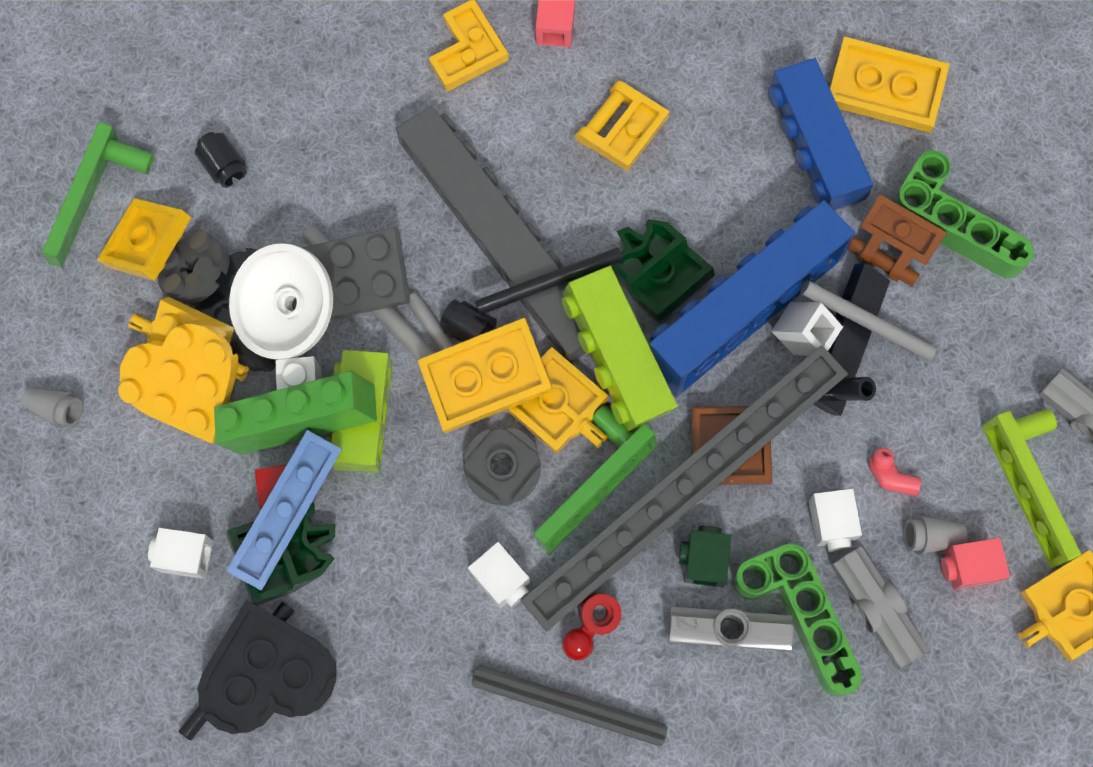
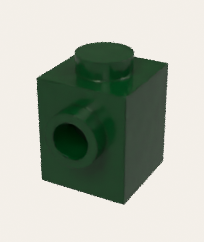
M699 526L698 531L691 530L688 541L681 540L679 564L686 565L684 583L724 588L728 578L731 535L722 534V529L719 527Z

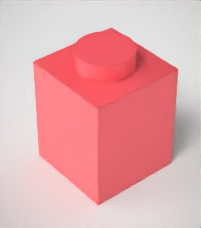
M575 0L538 1L535 28L537 45L572 46Z
M1001 538L953 545L944 551L945 557L941 559L944 579L952 582L953 590L1000 583L1010 578Z

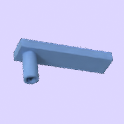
M309 430L305 432L226 572L262 591L339 456L341 448Z

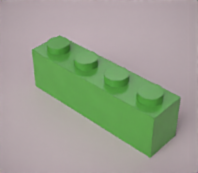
M348 371L215 406V444L243 455L300 441L307 430L320 436L376 422L374 384L353 371Z

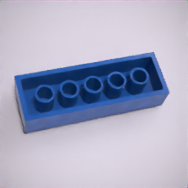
M825 200L814 208L810 205L805 207L797 214L793 220L795 224L787 231L781 228L773 233L765 242L767 246L757 255L751 252L745 256L737 265V272L729 278L724 275L717 279L709 287L708 292L710 294L700 302L696 299L689 302L680 311V319L671 326L667 323L663 324L650 336L649 339L652 342H650L649 347L671 393L676 398L790 302L796 299L801 294V288L807 280L815 283L844 258L856 232Z

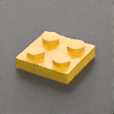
M133 198L97 260L107 268L155 281L163 270L175 245L182 237L191 217L181 209Z

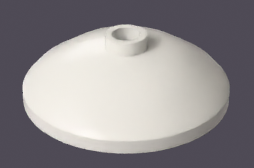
M272 244L257 250L249 256L235 275L229 297L230 317L239 339L254 353L270 359L294 358L310 350L326 331L333 309L332 285L323 264L308 250L291 244ZM296 298V300H297L296 308L293 309L292 303H293L294 299Z

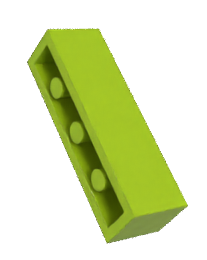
M611 265L569 282L562 293L564 297H562L561 301L564 311L570 319L574 318L580 330L578 333L580 345L586 354L591 353L597 366L594 368L596 379L602 389L607 388L613 400L611 409L616 421L620 425L624 424L627 432L643 424L661 418L677 408L675 399Z

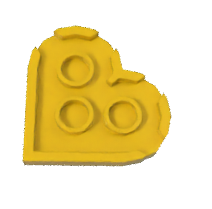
M202 320L181 324L169 332L165 341L152 340L147 343L138 344L127 351L120 365L119 380L121 384L119 385L118 393L124 402L131 403L144 414L213 444L215 442L214 407L227 404L230 401L238 370V355H233L230 344L224 338L227 336L226 332L215 324Z

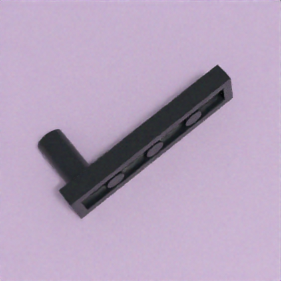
M866 263L854 264L842 298L878 316L890 280ZM836 313L835 318L843 328L828 352L848 375L816 401L814 405L826 413L841 416L847 401L871 400L875 396L876 385L870 377H856L872 331Z

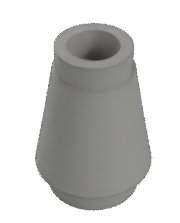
M29 387L25 390L21 399L23 408L28 409L57 428L73 427L79 421L83 411L82 401L73 392Z
M917 515L914 519H908L904 526L905 546L909 551H915L918 555L947 550L953 545L967 542V529L963 523Z

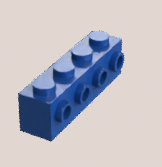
M816 57L774 71L771 86L768 87L769 99L774 108H779L783 117V131L788 139H793L797 148L796 159L802 171L806 170L810 177V190L814 200L817 203L825 200L833 210L866 200L874 184Z

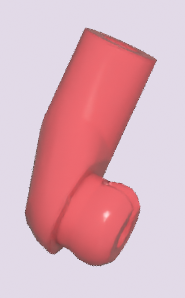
M886 448L877 449L874 455L870 457L869 467L879 485L885 490L918 496L921 477L899 473L894 464V454L892 451Z

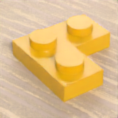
M470 0L443 14L444 22L457 43L428 58L431 68L446 92L509 61L507 50L475 0Z

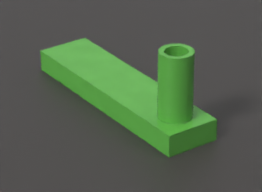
M98 122L43 248L42 254L48 264L63 267L108 161L149 174L150 165L154 162L155 154L117 141L113 126Z
M602 406L596 411L592 423L605 435H608V439L619 449L534 533L537 543L549 555L657 447L655 433L645 424L636 432L634 430L627 432L625 425H620L616 421L613 412L607 406Z

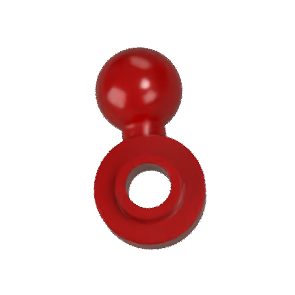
M593 593L583 600L579 610L580 620L583 625L580 628L568 631L562 640V649L568 658L574 661H582L588 658L594 648V635L608 634L617 628L622 613L616 599L605 593ZM602 605L606 611L605 616L601 620H595L592 614L596 606Z

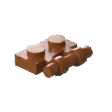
M880 194L860 226L862 229L873 234L871 239L866 243L854 237L848 250L860 256L858 258L859 261L866 264L872 263L889 273L887 277L893 281L898 282V280H901L912 287L920 274L907 267L911 259L914 258L926 265L947 231ZM883 241L902 251L898 260L878 250Z

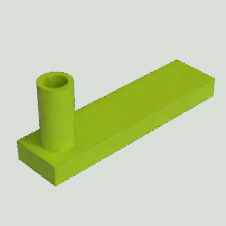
M1043 409L1018 419H1014L1011 411L996 415L981 427L1050 569L1082 556L1026 443V440L1054 431L1057 427L1055 415L1049 409Z

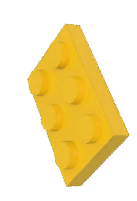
M844 36L831 80L830 90L840 110L931 133L935 125L950 63Z
M525 318L417 360L440 425L445 433L553 391Z

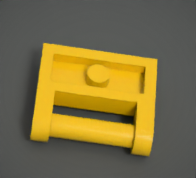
M618 80L609 90L610 96L586 127H580L574 137L576 141L589 149H593L628 172L667 121L670 111L626 83ZM622 102L630 105L605 138L598 135Z

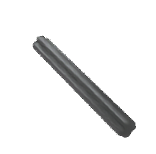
M482 665L476 668L473 675L472 685L476 688L653 745L662 746L667 735L668 727L663 723Z

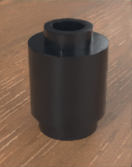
M209 132L198 140L194 154L215 183H220L223 188H228L233 184V177L238 180L245 177L247 173L244 168L245 161L224 133Z
M453 300L446 307L440 320V325L446 328V333L461 342L497 329L496 318L487 313L480 315L477 307L467 301Z

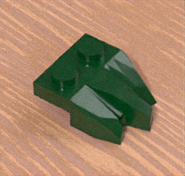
M648 219L645 224L646 233L643 235L629 227L616 231L625 245V250L621 252L623 261L611 267L630 296L660 323L713 278L715 274L714 268L688 247L686 237L668 222Z
M311 503L262 591L244 581L251 603L256 606L297 591L322 576L333 562L334 558L332 555L320 552L319 547L335 538L336 524H310L309 519L315 514L314 503ZM254 521L227 530L226 536L234 556Z

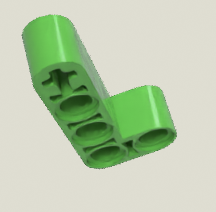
M936 150L924 152L905 179L894 202L947 231L940 242L946 247L1001 277L1014 278L1018 276L1033 259L1034 247L1032 243L1019 233L940 191L939 189L950 172V161L942 152ZM923 169L931 170L935 173L936 177L927 176ZM904 198L914 199L919 206L909 205ZM938 216L947 217L952 225L943 224ZM971 234L981 236L985 244L976 242ZM995 244L999 245L996 251L992 250ZM1010 253L1015 255L1014 260L1009 258Z
M786 544L742 563L734 574V589L743 598L751 600L763 597L777 590L779 591L788 614L792 615L795 630L822 689L830 696L835 697L845 696L857 690L862 679L860 667L805 549L796 544ZM786 555L793 557L798 563V572L796 574L784 572L780 567V557ZM748 570L759 573L763 581L762 587L759 589L747 587L743 582V573ZM806 592L814 598L815 608L813 611L807 612L799 608L796 601L798 593ZM816 629L825 630L830 634L832 639L830 649H820L814 643L813 634ZM839 652L841 657L834 660V664L833 661H830L824 665L822 659ZM836 668L839 672L846 671L849 678L844 681V686L842 683L834 684L831 676L836 674Z

